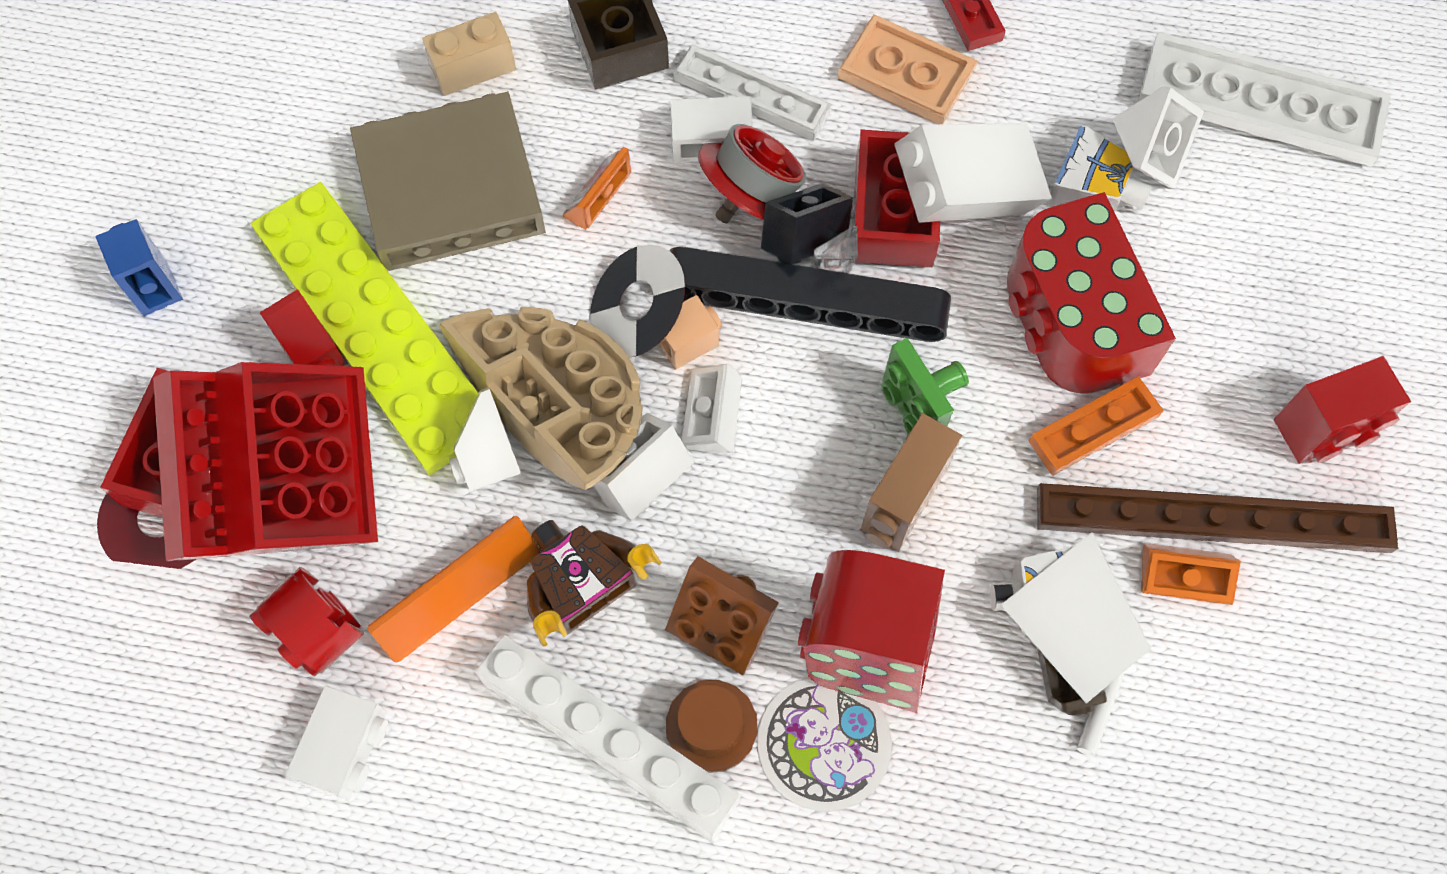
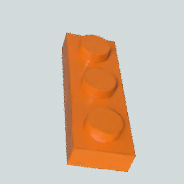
M1138 376L1031 434L1028 442L1050 474L1054 476L1159 418L1164 410Z

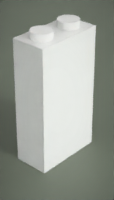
M1028 123L921 125L895 143L919 223L1020 216L1052 199Z

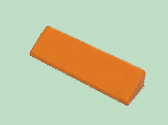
M513 516L369 624L367 629L391 660L398 663L530 563L540 553L539 548L518 516Z

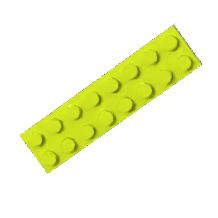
M321 181L251 222L250 224L295 289H298L350 366L364 367L365 387L426 473L430 476L449 464V459L456 457L454 451L455 442L478 392Z

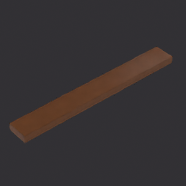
M1040 483L1037 487V530L1092 532L1095 534L1393 553L1399 549L1393 506Z

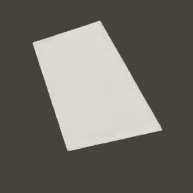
M1092 532L1001 604L1002 608L1086 704L1151 650Z

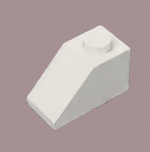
M488 387L479 391L455 442L454 451L456 457L449 459L457 483L466 482L470 492L521 473Z

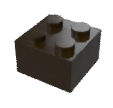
M567 0L571 29L595 90L669 68L668 39L652 0Z

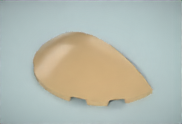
M523 306L520 307L518 314L494 315L490 308L460 314L440 322L441 331L477 390L480 391L487 387L490 389L497 411L505 427L532 456L559 478L573 486L587 490L611 473L625 458V454L629 450L634 438L638 435L642 420L643 405H641L639 393L640 379L628 355L607 334L581 319L578 320L576 325L555 319L551 310Z

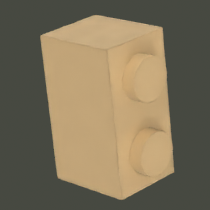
M496 11L422 37L430 67L443 96L516 70L511 41Z

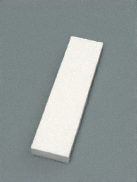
M691 44L674 71L675 82L712 98L726 95H736L738 97L751 96L752 115L812 141L817 137L831 112L832 103Z

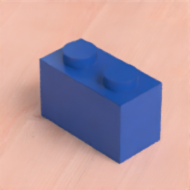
M137 219L117 224L110 228V230L95 236L112 278L143 316L183 300L166 259Z

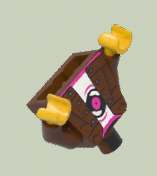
M548 520L538 526L533 531L532 537L542 549V552L530 561L534 572L527 579L526 585L527 611L533 621V628L543 647L547 646V635L555 631L561 632L563 638L633 589L636 583L634 573L630 568L635 571L641 580L647 579L648 575L643 569L644 566L651 562H655L659 566L662 564L653 548L649 544L636 545L629 540L602 530L590 532L583 525L578 526L567 535L563 534L554 520Z

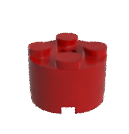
M299 567L257 605L256 610L249 617L262 632L268 636L273 632L283 643L277 650L291 666L296 669L302 666L315 677L319 673L322 674L364 635V631L359 629L361 625L331 591L326 592L321 587L315 589L313 586L319 580L306 569Z

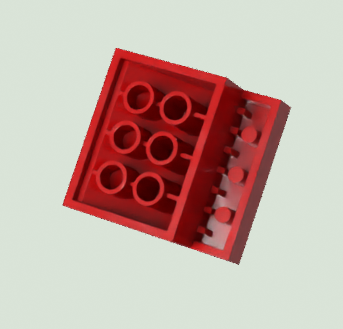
M240 362L216 372L170 370L153 377L166 561L267 554L378 542L364 367Z

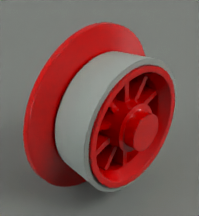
M735 124L730 128L723 144L707 143L698 152V161L702 171L714 187L726 197L724 203L715 213L716 218L725 224L729 223L739 208L764 220L766 202L796 192L806 181L804 169L796 157L778 140L752 126Z

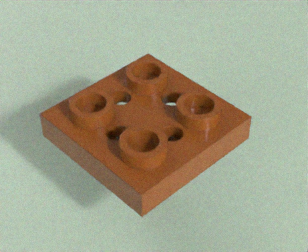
M697 556L689 566L665 631L737 673L744 675L751 666L779 602L758 591L755 583L748 576L743 574L732 576Z

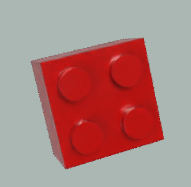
M1381 356L1306 384L1273 420L1298 464L1314 458L1318 463H1322L1342 453V447L1354 444L1355 448L1358 449L1378 440L1381 437L1379 431L1397 423L1400 420L1397 414L1412 401L1385 357Z

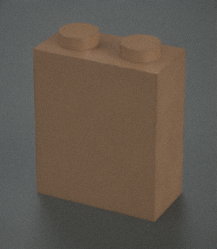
M924 413L921 414L868 502L860 530L866 533V538L871 543L882 549H889L891 547L898 552L900 551L947 472L962 434Z

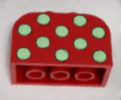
M1102 192L1040 211L1031 218L1026 225L1008 271L1007 288L1011 312L1015 318L1020 317L1024 326L1027 348L1031 354H1036L1048 378L1067 391L1088 394L1125 384L1138 376L1140 378L1151 376L1176 337L1106 193Z
M839 550L830 553L827 558L824 574L815 573L810 592V600L813 601L812 619L804 617L798 637V646H801L800 658L806 661L808 677L827 689L917 713L937 629L945 569L858 550Z

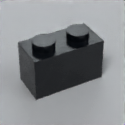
M821 183L766 202L761 249L776 256L780 262L787 264H797L801 260L814 256L818 247L849 229L854 197Z

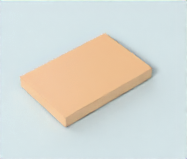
M873 14L840 66L837 78L934 123L944 124L975 71L978 60Z

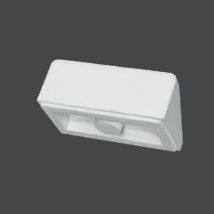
M728 363L691 368L681 437L682 443L688 450L722 454L733 453L742 376Z

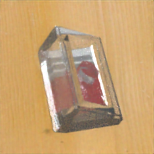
M853 226L816 248L809 267L850 273L858 256L857 226Z

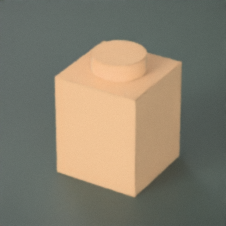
M697 295L683 302L675 325L659 343L675 370L719 346V329L722 328L721 321L716 311L710 305L705 307Z

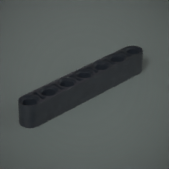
M674 247L669 250L677 258L683 270L685 279L684 301L697 295L704 306L710 305L716 308L924 342H938L944 340L947 336L952 298L947 291L940 288L688 247Z

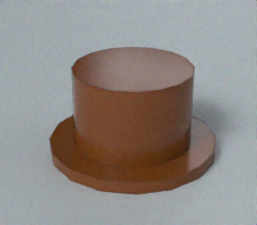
M701 680L684 688L671 702L666 716V738L670 747L708 773L724 772L739 765L752 751L758 734L757 713L749 697L737 686L721 680Z

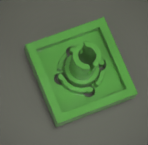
M905 338L891 347L881 388L888 403L892 406L897 405L904 417L903 424L909 435L922 413L948 426L954 409L945 396L968 386L969 378L962 364L956 360L930 373L909 339Z

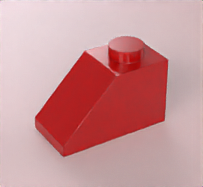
M298 289L259 312L293 364L346 365L336 345Z

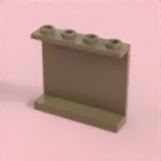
M509 91L498 94H486L481 98L459 103L451 102L442 107L420 112L412 111L402 116L381 121H368L363 125L350 127L377 253L387 271L546 233L540 204Z

